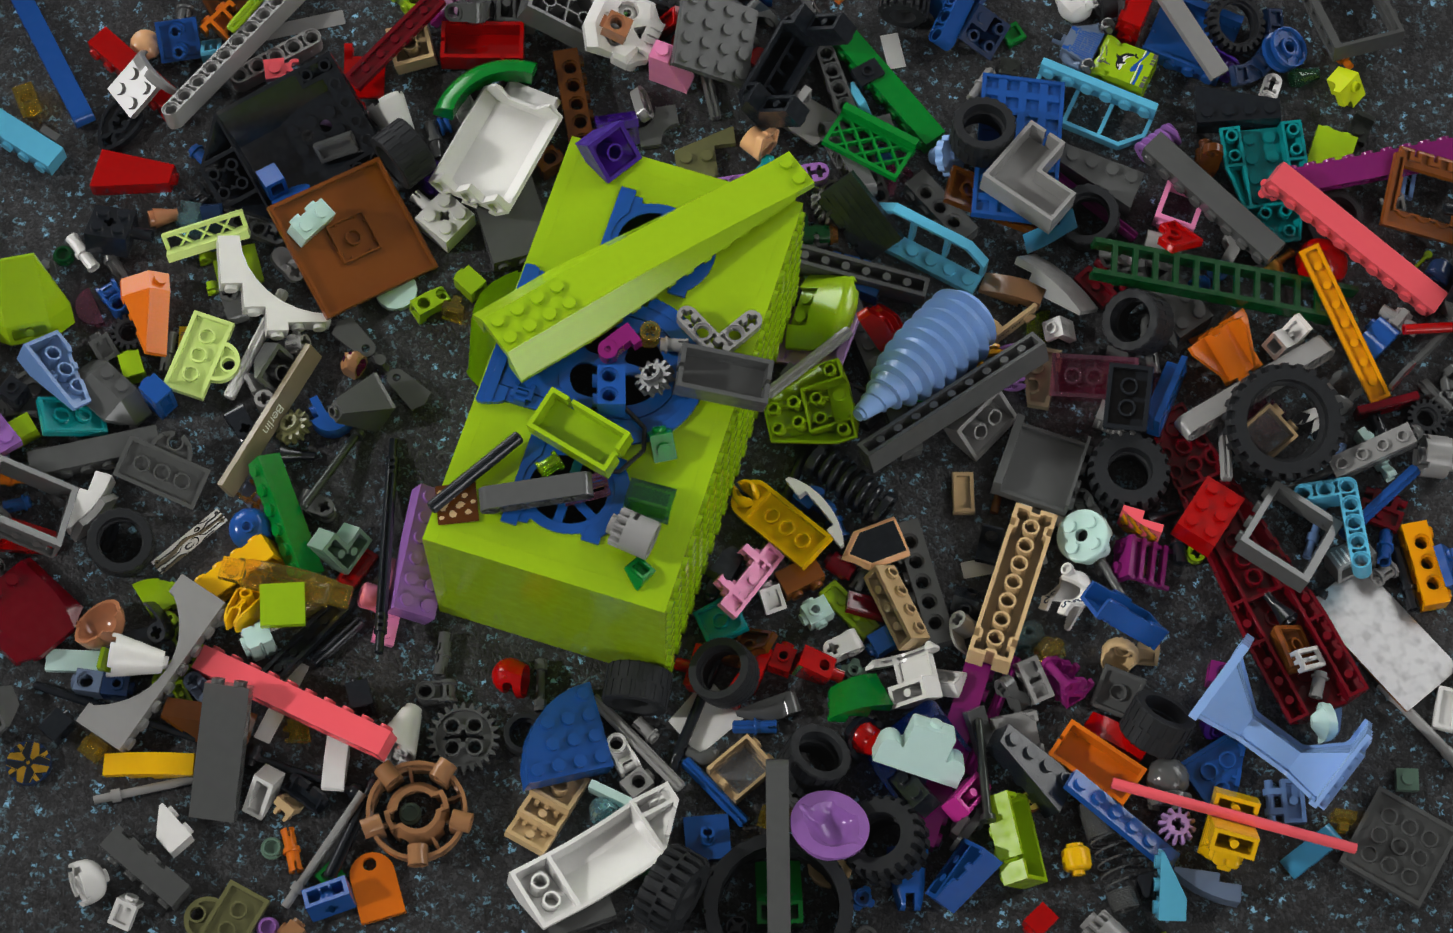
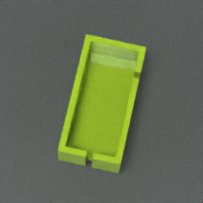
M554 387L550 388L526 424L531 434L607 479L610 478L620 462L618 456L623 458L634 441L629 431L574 399L571 401L568 395Z
M1009 790L991 795L992 813L996 815V822L989 824V834L995 846L994 856L1003 862L999 867L1001 882L1004 886L1027 889L1048 882L1027 795Z

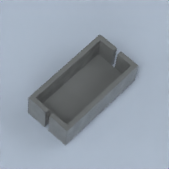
M683 342L678 354L677 372L675 374L672 394L763 412L768 404L771 385L769 383L772 379L774 360Z

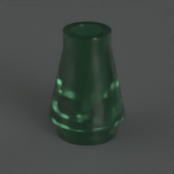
M1294 68L1288 73L1290 86L1296 88L1320 79L1318 68Z

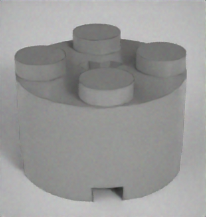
M1423 434L1420 440L1417 439V443H1419L1418 449H1413L1412 464L1416 465L1421 471L1417 477L1445 479L1449 471L1453 472V438Z

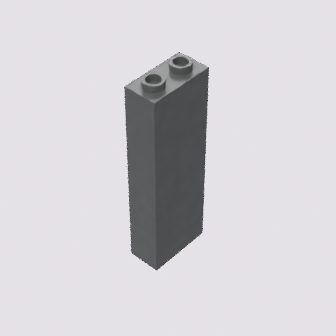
M212 677L211 680L204 682L188 817L234 823L238 819L254 689L253 685H247L248 681L234 680V683L225 682V678Z

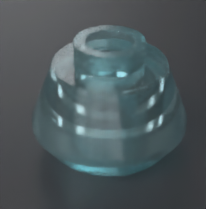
M598 797L592 800L589 806L591 823L595 825L617 811V804L606 797Z

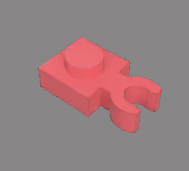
M284 57L263 60L266 82H272L293 71L292 67L294 65H300L299 59H291L288 63L284 62Z

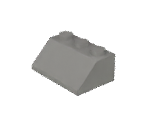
M1001 391L943 429L957 447L977 462L1014 424L1017 414Z

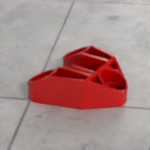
M880 303L871 308L865 307L857 312V318L881 353L884 352L885 345L893 339L894 334L903 326L899 315Z

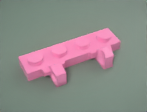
M770 542L765 544L761 551L757 548L754 550L748 543L743 545L737 553L741 554L745 561H748L745 564L748 567L737 581L733 580L731 582L726 580L724 575L721 574L713 582L721 591L720 595L723 597L717 606L732 620L739 616L785 557Z

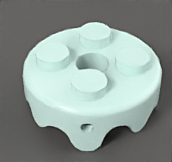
M1088 509L1076 510L1067 515L1058 527V548L1070 561L1091 565L1098 559L1109 555L1111 551L1109 541L1113 532L1107 519L1097 512ZM1087 531V538L1080 542L1078 539L1080 532Z

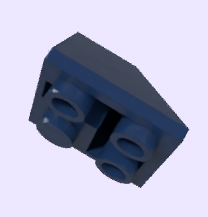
M973 3L958 39L990 61L1011 25L981 3Z

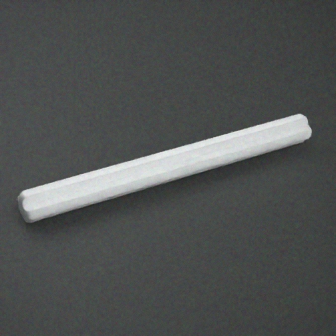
M282 288L277 289L275 296L284 302L289 296L288 292ZM264 316L241 359V367L238 374L230 380L224 392V397L229 400H235L245 381L244 374L249 373L255 357L266 340Z

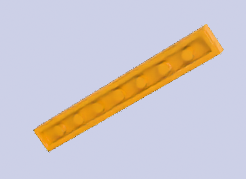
M1319 243L1299 251L1300 258L1369 402L1372 403L1390 398L1391 394Z

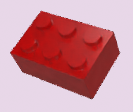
M1207 476L1170 534L1208 558L1245 498L1210 476Z

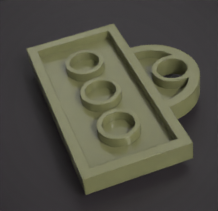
M230 879L219 899L211 896L201 897L194 900L188 906L184 914V927L187 933H253L271 902ZM195 909H202L204 912L200 920H193L191 918V914Z

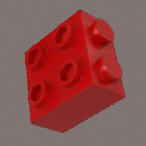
M1153 0L1125 1L1124 9L1121 10L1115 27V31L1118 32L1116 38L1121 43H1127L1132 46L1136 45L1149 15Z

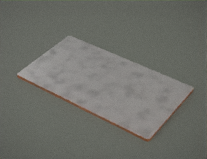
M1354 576L1341 583L1334 582L1325 590L1329 591L1326 600L1319 596L1316 597L1328 614L1347 650L1405 712L1412 709L1453 674V660L1383 586L1379 587L1372 582L1370 576L1365 579H1359Z

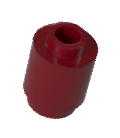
M836 551L834 554L830 552L824 561V564H826L825 569L841 580L849 581L858 567L854 563L841 560L843 554Z

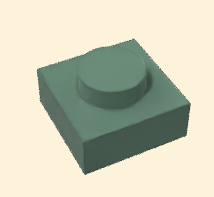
M1395 768V792L1417 793L1419 791L1418 769Z

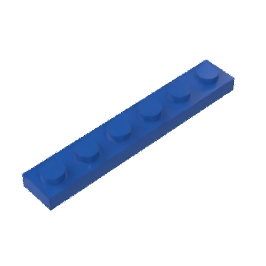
M1078 769L1071 773L1063 789L1152 862H1154V855H1158V849H1162L1172 868L1174 867L1180 856L1179 852Z

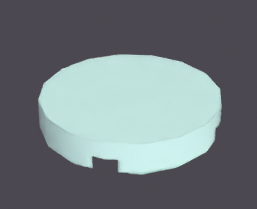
M413 279L376 297L377 301L383 308L389 311L406 310L410 307V300L417 297L416 281Z

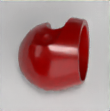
M511 657L500 660L492 671L494 686L505 694L512 685L515 697L517 699H524L528 693L530 683L529 665Z

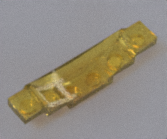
M224 556L217 575L220 580L237 583L242 588L259 592V584L305 582V605L307 603L323 607L331 605L347 610L354 591V587L351 585L339 583L335 579L311 571L246 558L236 559Z

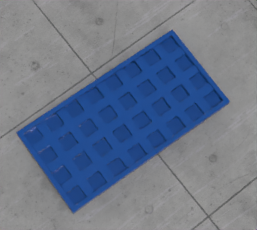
M983 72L981 97L997 99L1007 105L1013 112L1012 114L1016 120L1014 139L1030 120H1033L1047 130L1043 146H1045L1050 132L1060 139L1062 138L1065 82ZM978 123L977 140L992 141L1000 137L999 132L993 127ZM1060 159L1047 173L1058 181ZM975 167L971 217L1032 224L981 190L982 176L989 167Z

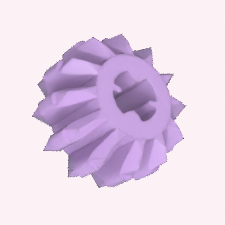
M1178 807L1176 813L1174 809L1169 808L1168 814L1163 812L1161 814L1162 820L1157 822V825L1161 827L1158 834L1166 835L1163 839L1165 842L1171 839L1172 846L1176 845L1177 840L1181 845H1184L1186 840L1191 841L1193 838L1191 833L1196 831V828L1192 826L1195 823V819H1188L1189 811L1182 814L1181 807ZM1174 823H1178L1179 830H1175Z

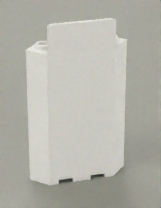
M508 82L505 88L497 83L484 86L428 182L443 196L450 198L453 195L461 198L463 204L476 209L479 205L489 209L488 213L494 216L509 214L563 119V116L557 110L561 100L518 82Z

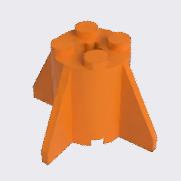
M1241 308L1228 319L1220 322L1218 326L1212 327L1204 333L1189 339L1192 346L1188 348V351L1192 357L1219 375L1225 386L1232 384L1237 379L1238 381L1250 375L1248 371H1254L1263 365L1254 351L1248 315L1244 308Z

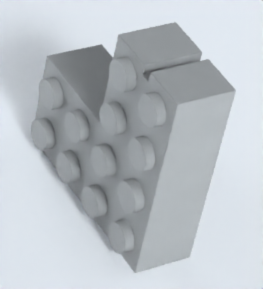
M1030 120L983 174L980 189L1049 234L1072 208L1076 192L1047 174L1061 158L1066 142L1050 132L1045 146H1043L1047 130L1033 120Z

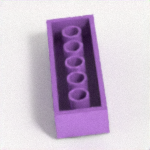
M421 483L412 489L389 590L388 614L426 625L435 620L438 603L422 538L432 514L427 503L436 494L434 487Z

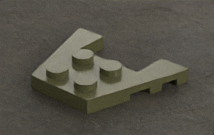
M728 127L675 150L676 166L719 178L715 149L736 147L734 127Z

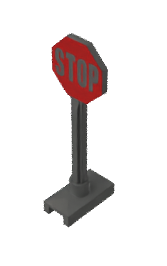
M1445 301L1439 312L1448 319L1447 322H1453V303ZM1438 333L1392 380L1388 386L1389 392L1393 391L1411 370L1420 364L1450 333Z

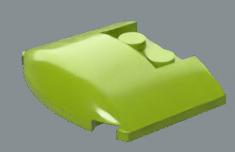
M810 274L800 286L802 292L792 322L787 324L785 348L787 350L814 351L842 328L848 327L850 329L856 314L859 292L854 283L857 280L854 276Z

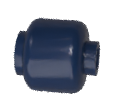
M1434 259L1428 264L1424 274L1442 289H1445L1453 278V266L1446 259Z

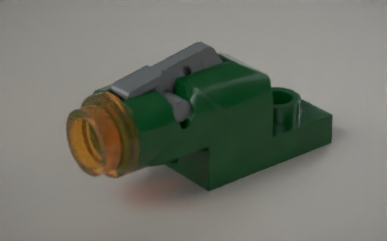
M806 214L803 244L825 248L833 245V243H838V228L836 226L815 223L808 225V216Z

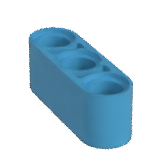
M1330 823L1318 831V833L1342 839ZM1304 841L1286 855L1280 863L1295 880L1334 849Z

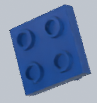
M196 16L154 22L162 64L201 58V41Z

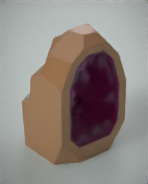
M359 351L345 352L340 363L341 370L344 375L355 380L363 374L368 361L367 357Z

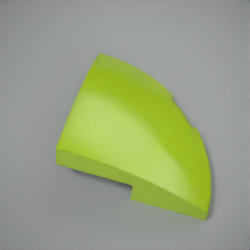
M151 578L132 584L143 603L154 601L164 611L170 608L173 610L177 608L174 597L169 593L175 582ZM146 607L152 619L155 618L153 613Z

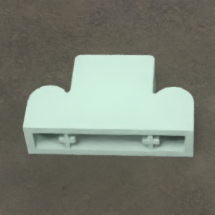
M915 713L912 715L903 735H900V732L895 728H884L879 733L872 747L873 761L957 789L965 772L963 754L958 749H953L956 742L955 727L937 718H929Z

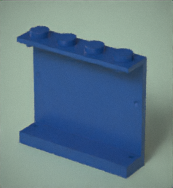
M1183 0L1204 31V28L1207 27V25L1203 24L1204 19L1207 18L1204 15L1211 4L1202 0ZM1160 7L1142 49L1159 55L1157 64L1162 65L1165 69L1175 70L1186 77H1193L1201 80L1204 84L1216 86L1219 77L1212 81L1209 80ZM1222 9L1219 19L1221 31L1227 39L1234 43L1244 16Z

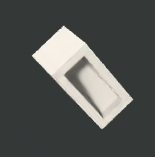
M265 764L253 776L242 811L262 821L278 795L286 773Z

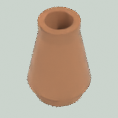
M152 208V210L147 211L150 228L155 227L157 229L169 223L179 221L177 208Z

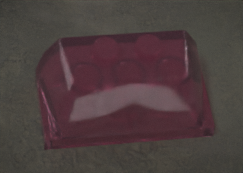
M1052 353L1050 396L1105 400L1110 362L1139 365V358Z

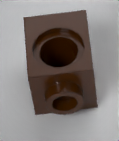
M553 144L545 149L534 168L543 181L548 180L559 172L564 154L560 149L556 150ZM548 160L555 161L551 164L546 163Z

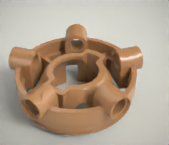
M440 757L437 763L415 760L394 766L390 760H387L379 765L374 771L378 779L371 788L366 803V818L359 820L365 838L373 837L383 851L396 859L408 862V867L411 868L426 867L428 862L447 854L458 843L463 832L470 833L474 820V814L468 812L465 792L458 779L453 775L457 767L443 757ZM413 774H427L431 781L445 790H448L451 786L457 795L447 799L443 789L440 790L425 782H414ZM409 775L411 783L400 787L393 793L384 811L386 822L382 823L379 813L375 814L381 795L384 791L388 794L404 782L403 777ZM426 793L431 798L435 797L439 803L442 802L441 808L436 809L432 821L422 828H410L402 822L398 824L392 822L394 820V813L398 811L399 803L411 794ZM460 801L461 810L453 809L451 814L449 805ZM447 823L449 824L450 834H454V836L440 848L438 841L445 835L444 825ZM389 828L392 836L399 843L403 839L409 842L407 854L393 850L382 840L387 838L385 829ZM434 844L437 850L430 852L428 846Z

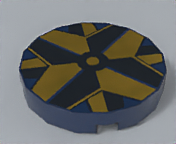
M24 741L17 744L10 750L6 758L8 775L17 784L23 786L39 784L38 782H41L49 775L52 768V758L49 751L42 744L35 741Z

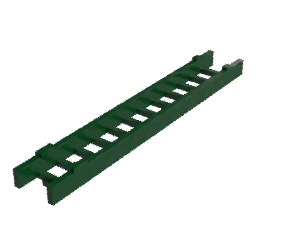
M1095 237L1091 243V249L1111 252V270L1093 268L1089 274L1090 280L1111 283L1113 286L1118 287L1119 285L1286 317H1293L1295 314L1300 313L1305 320L1313 321L1315 324L1332 325L1327 312L1321 310V300L1310 277L1180 252L1171 254L1164 249ZM1118 255L1132 256L1131 274L1117 272ZM1139 258L1152 260L1151 278L1138 276ZM1159 262L1173 264L1172 282L1158 280ZM1179 265L1193 268L1192 286L1179 284ZM1200 269L1213 272V290L1199 287ZM1220 273L1233 275V294L1219 291ZM1240 277L1254 279L1253 297L1240 295ZM1260 281L1274 283L1273 301L1260 299ZM1338 283L1344 297L1353 298L1359 291V286ZM1281 285L1294 287L1293 305L1280 303ZM1301 288L1314 291V309L1300 306Z

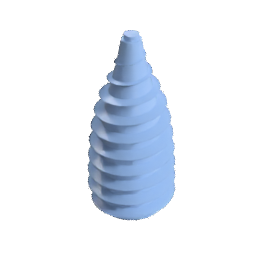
M942 289L937 291L931 299L922 305V308L915 311L912 318L908 319L902 328L894 334L893 339L885 345L884 352L878 356L876 366L871 371V380L867 383L866 392L854 407V417L858 421H862L880 412L884 413L888 408L900 409L902 404L914 406L918 400L925 401L931 397V394H936L944 389V387L955 382L956 379L964 376L967 371L974 369L978 362L984 361L989 354V346H992L996 341L997 334L994 319L986 306L978 298L962 290Z

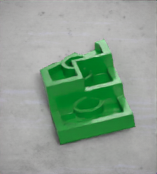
M876 673L862 674L830 687L828 691L829 714L827 720L828 722H846L849 716L868 717L871 710L890 711L894 704Z

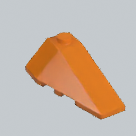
M147 270L122 278L120 280L121 300L123 305L126 304L129 311V319L134 322L137 329L136 335L144 354L166 357L170 305L169 274Z

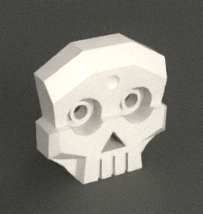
M594 0L582 25L585 51L610 58L611 64L631 72L637 66L647 65L648 56L656 39H659L666 24H663L660 20L656 4L649 0ZM611 9L624 15V12H628L630 14L629 18L634 20L623 45L617 42L614 43L611 39L600 35L603 28L599 26L604 14L609 15ZM610 24L614 29L620 28L617 24Z

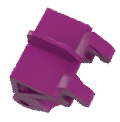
M1048 656L1041 662L1055 694V701H1060L1066 709L1084 699L1086 694L1095 685L1091 678L1086 680L1085 677H1075L1081 668L1077 662L1072 665L1069 660L1061 659L1058 656Z

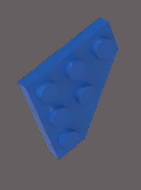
M1227 734L1181 762L1187 768L1190 786L1203 802L1210 803L1214 786L1238 792L1246 748L1242 743Z

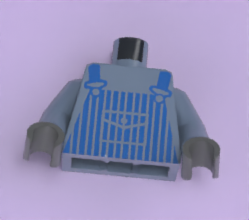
M1107 17L1101 23L1072 26L1068 35L1056 31L1052 43L1062 46L1059 58L1065 66L1088 75L1091 73L1090 67H1096L1093 60L1103 40L1104 30L1107 34H1111L1113 32L1111 25H1115L1111 18Z

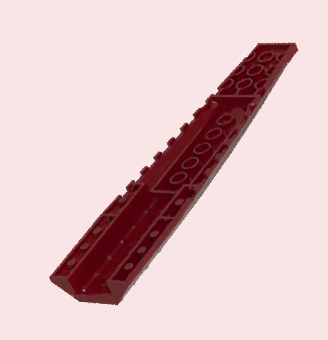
M1184 402L1172 406L1160 437L1153 435L1152 437L1155 444H1159L1163 448L1161 454H1167L1169 459L1167 465L1171 466L1170 478L1184 509L1186 510L1207 476H1210L1245 498L1207 560L1242 638L1247 633L1255 638L1249 648V652L1289 725L1310 722V716L1316 711L1317 705L1320 702L1330 703L1334 710L1346 706L1368 691L1369 687L1328 614L1307 586L1301 593H1298L1233 551L1237 543L1234 540L1240 530L1244 531L1246 529L1243 524L1248 516L1255 514L1252 511L1254 505L1248 501L1243 489L1236 483L1234 478L1230 482H1223L1220 479L1219 454L1205 434L1188 442L1174 427L1176 419L1188 410ZM1260 519L1249 539L1293 566L1288 555H1285L1280 548V543L1268 530L1265 521ZM1267 592H1271L1278 601L1298 613L1297 622L1294 625L1302 626L1310 646H1318L1326 666L1316 670L1327 672V677L1329 678L1325 682L1323 699L1317 700L1308 697L1312 682L1310 676L1314 673V670L1288 676L1269 638L1273 627L1279 625L1271 606L1263 598Z

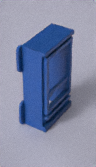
M1092 580L1080 596V599L1097 619H1102L1105 623L1107 622L1110 626L1151 647L1154 651L1164 637L1169 634V631L1162 627L1149 611L1131 602L1132 599L1116 589L1111 591Z

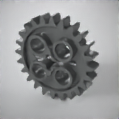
M462 702L461 708H458L454 703L453 710L451 711L445 707L446 714L443 715L438 712L439 721L432 720L435 728H428L429 733L433 735L427 737V741L433 743L428 746L429 751H434L432 758L440 759V757H443L457 767L454 774L458 772V769L462 770L463 775L466 774L467 769H470L472 774H474V767L476 766L483 770L482 763L490 764L488 757H496V753L492 749H499V744L495 742L500 740V735L495 734L499 731V727L493 726L496 723L495 718L489 719V711L482 714V706L475 710L474 703H471L469 708H466L465 702ZM477 723L481 725V728L475 732L471 731L469 727ZM450 724L459 726L455 732L447 730ZM462 735L467 736L465 742H461ZM481 736L484 737V739H482V740L477 739V738H479V737H481ZM473 745L481 747L477 753H471L469 749ZM457 746L458 751L456 753L450 754L447 752L448 747Z

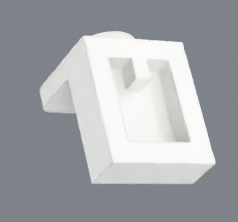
M1059 315L1042 323L1045 341L1051 342L1056 339H1061L1068 343L1077 341L1073 321Z
M771 579L766 580L757 593L759 594L765 615H770L786 609L787 605L780 584L776 581L772 582Z
M133 893L120 895L116 898L107 923L128 932L132 928L138 910L143 907L144 901L139 900V897Z

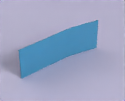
M1073 208L1066 213L1060 220V224H1057L1049 234L1040 228L1023 234L1027 254L1047 246L1076 229L1077 223Z

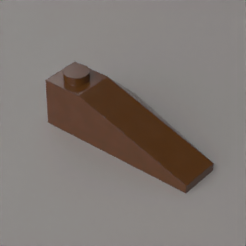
M167 697L160 718L179 731L187 732L197 742L202 702ZM252 712L250 714L247 744L258 715Z

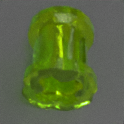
M554 450L550 456L541 462L536 461L534 463L542 477H547L555 471L565 468Z

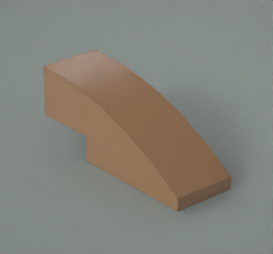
M985 273L978 292L1018 307V304L1029 307L1035 302L1037 304L1036 310L1038 311L1046 289L1023 278L997 273Z

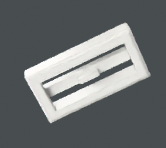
M1317 645L1289 653L1290 657L1296 658L1293 661L1294 665L1300 666L1297 669L1299 674L1326 666V662ZM1312 652H1315L1316 654L1314 656L1302 658L1301 656ZM1319 660V662L1309 665L1305 664L1311 661Z

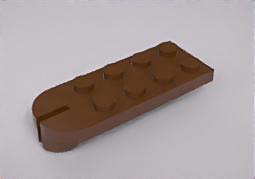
M953 165L950 170L943 203L971 213L974 172ZM988 219L1023 233L1038 228L1034 224Z

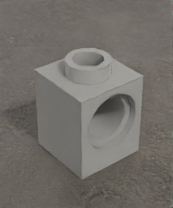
M640 765L619 782V786L625 795L635 798L655 788V782L653 781L655 777L649 769L644 770ZM641 779L645 784L637 788L633 785V782Z

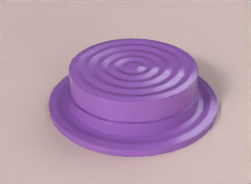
M823 790L809 793L795 804L790 816V829L796 842L808 854L820 860L835 861L850 858L861 851L869 837L870 826L865 811L855 800L839 792Z

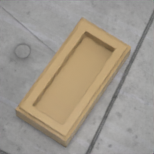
M952 472L953 515H975L973 472Z

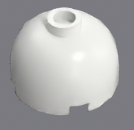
M88 859L79 860L68 865V868H72V871L68 872L70 885L74 896L78 897L80 895L82 900L79 902L80 906L91 905L105 895L107 882L110 881L106 869H102L98 863Z

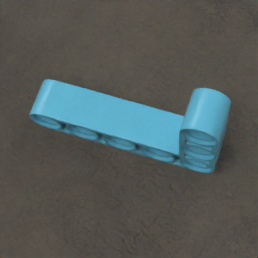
M1340 477L1297 485L1294 492L1302 497L1307 496L1305 499L1321 509L1340 506L1352 573L1359 579L1368 578L1372 573V561L1356 480L1352 477Z

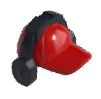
M857 716L845 729V742L850 749L852 762L857 765L861 761L858 753L872 756V747L879 733L884 728H887L877 718Z

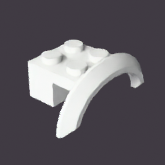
M926 641L924 646L902 654L872 660L865 667V671H872L894 666L898 684L888 687L889 697L894 704L892 709H909L943 697L933 654L940 650V646L931 641Z

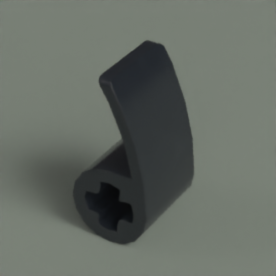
M154 601L142 603L158 620L149 625L147 629L148 638L152 642L172 640L175 636V628L166 612Z

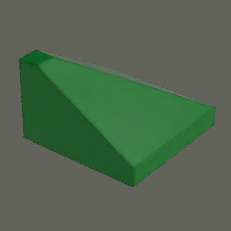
M638 557L624 568L637 591L656 572L645 560Z

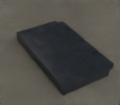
M854 170L820 193L821 198L817 201L825 213L832 210L833 213L828 217L838 229L846 228L841 233L851 246L856 243L858 244L854 250L862 260L869 258L872 261L904 238L902 232Z

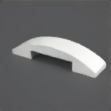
M792 477L786 478V483L798 498L802 499L805 495H808L832 524L827 529V532L842 550L845 547L842 531L828 503L807 484Z

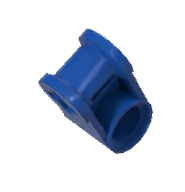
M113 278L101 288L97 287L94 289L114 318L117 319L119 317L122 320V315L126 314V317H129L126 304L123 305L121 300L120 287ZM119 305H123L122 308L116 309Z

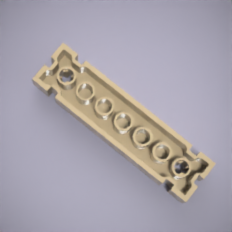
M1017 502L965 662L982 667L983 662L992 665L990 670L1008 675L1058 517V515L1041 510L1040 514L1033 513V507Z

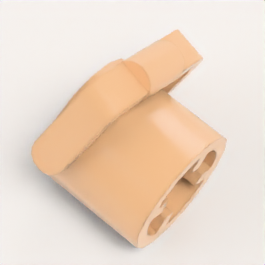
M755 125L743 136L740 147L757 161L761 162L763 156L770 154L773 148L776 147L780 130L770 127L762 131Z

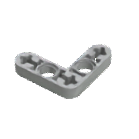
M683 306L677 312L676 321L679 327L697 345L714 348V345L717 348L721 346L722 350L733 352L760 330L762 316L755 310H748L718 333L693 307ZM683 314L685 316L691 315V321L689 319L683 320ZM748 318L750 320L755 319V325L753 323L749 324L745 331L744 327L747 325ZM703 328L708 331L709 335L706 338H700L697 336L696 331ZM731 331H738L741 334V338L732 340L728 334Z

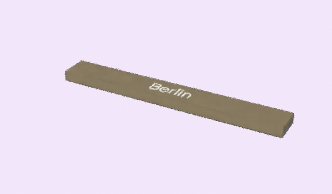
M305 343L218 481L217 485L228 496L235 497L249 474L248 464L262 454L277 430L280 420L287 414L322 358L311 344Z

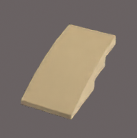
M584 778L530 790L528 796L517 810L515 818L505 830L504 836L539 856L545 854L567 822L591 779Z

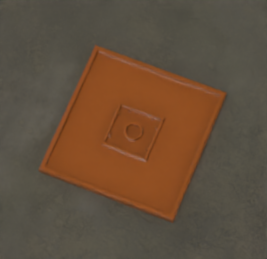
M379 156L267 207L271 219L326 320L334 318L439 267ZM322 198L336 214L327 226L301 248L287 233L291 225L289 221L295 215L299 214L301 216L305 213L304 208L311 201L317 202Z

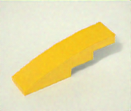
M176 752L104 754L102 776L107 778L123 776L129 778L152 777L154 779L193 777L196 754Z

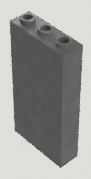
M531 175L509 214L494 216L488 213L489 209L479 205L477 209L474 208L494 272H505L512 267H523L543 215Z

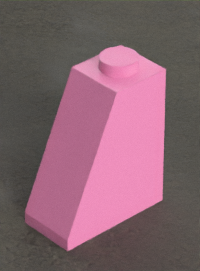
M656 39L648 56L649 80L687 94L695 77L694 73L670 65L673 45Z

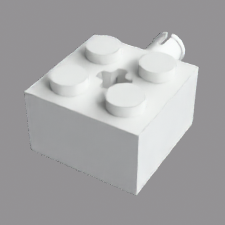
M416 190L415 193L417 195L413 193L410 201L422 209L415 217L419 231L445 252L449 253L476 225L475 214L452 195L448 198L439 193L433 200H430L419 190Z

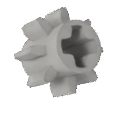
M300 330L292 332V334L286 336L285 349L291 354H295L297 358L305 343L311 344V340L307 334L301 335Z

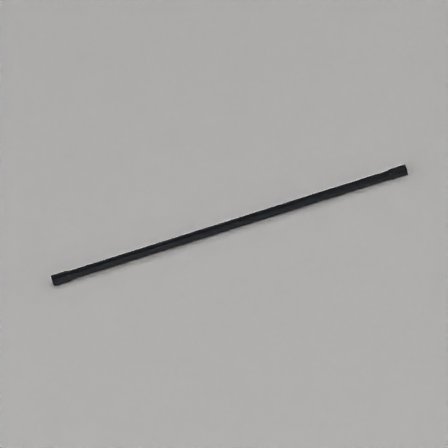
M802 444L789 477L797 480L800 479L803 466L809 458L814 444ZM786 483L781 495L790 502L794 492ZM763 538L758 549L761 551L768 541ZM723 657L714 663L709 671L707 681L710 690L722 665L721 660ZM698 694L667 764L675 773L706 703ZM662 778L659 785L665 783L666 781Z

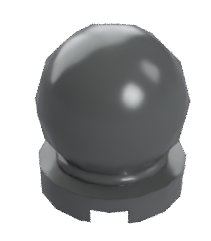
M1159 758L1150 764L1145 774V784L1147 787L1192 798V794L1186 793L1189 787L1187 768L1179 760ZM1147 799L1148 810L1152 812H1160V808L1170 807L1174 811L1178 809V806Z

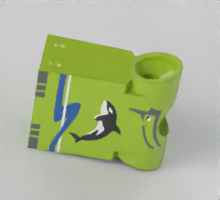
M1107 34L1098 48V57L1094 60L1096 67H1090L1091 73L1088 75L1143 97L1156 70L1159 55L1127 43H1121L1114 36Z

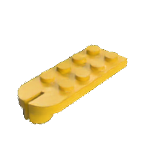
M743 479L737 482L741 490L752 499L743 496L738 488L733 486L731 507L735 515L803 571L834 540L828 532L764 481Z

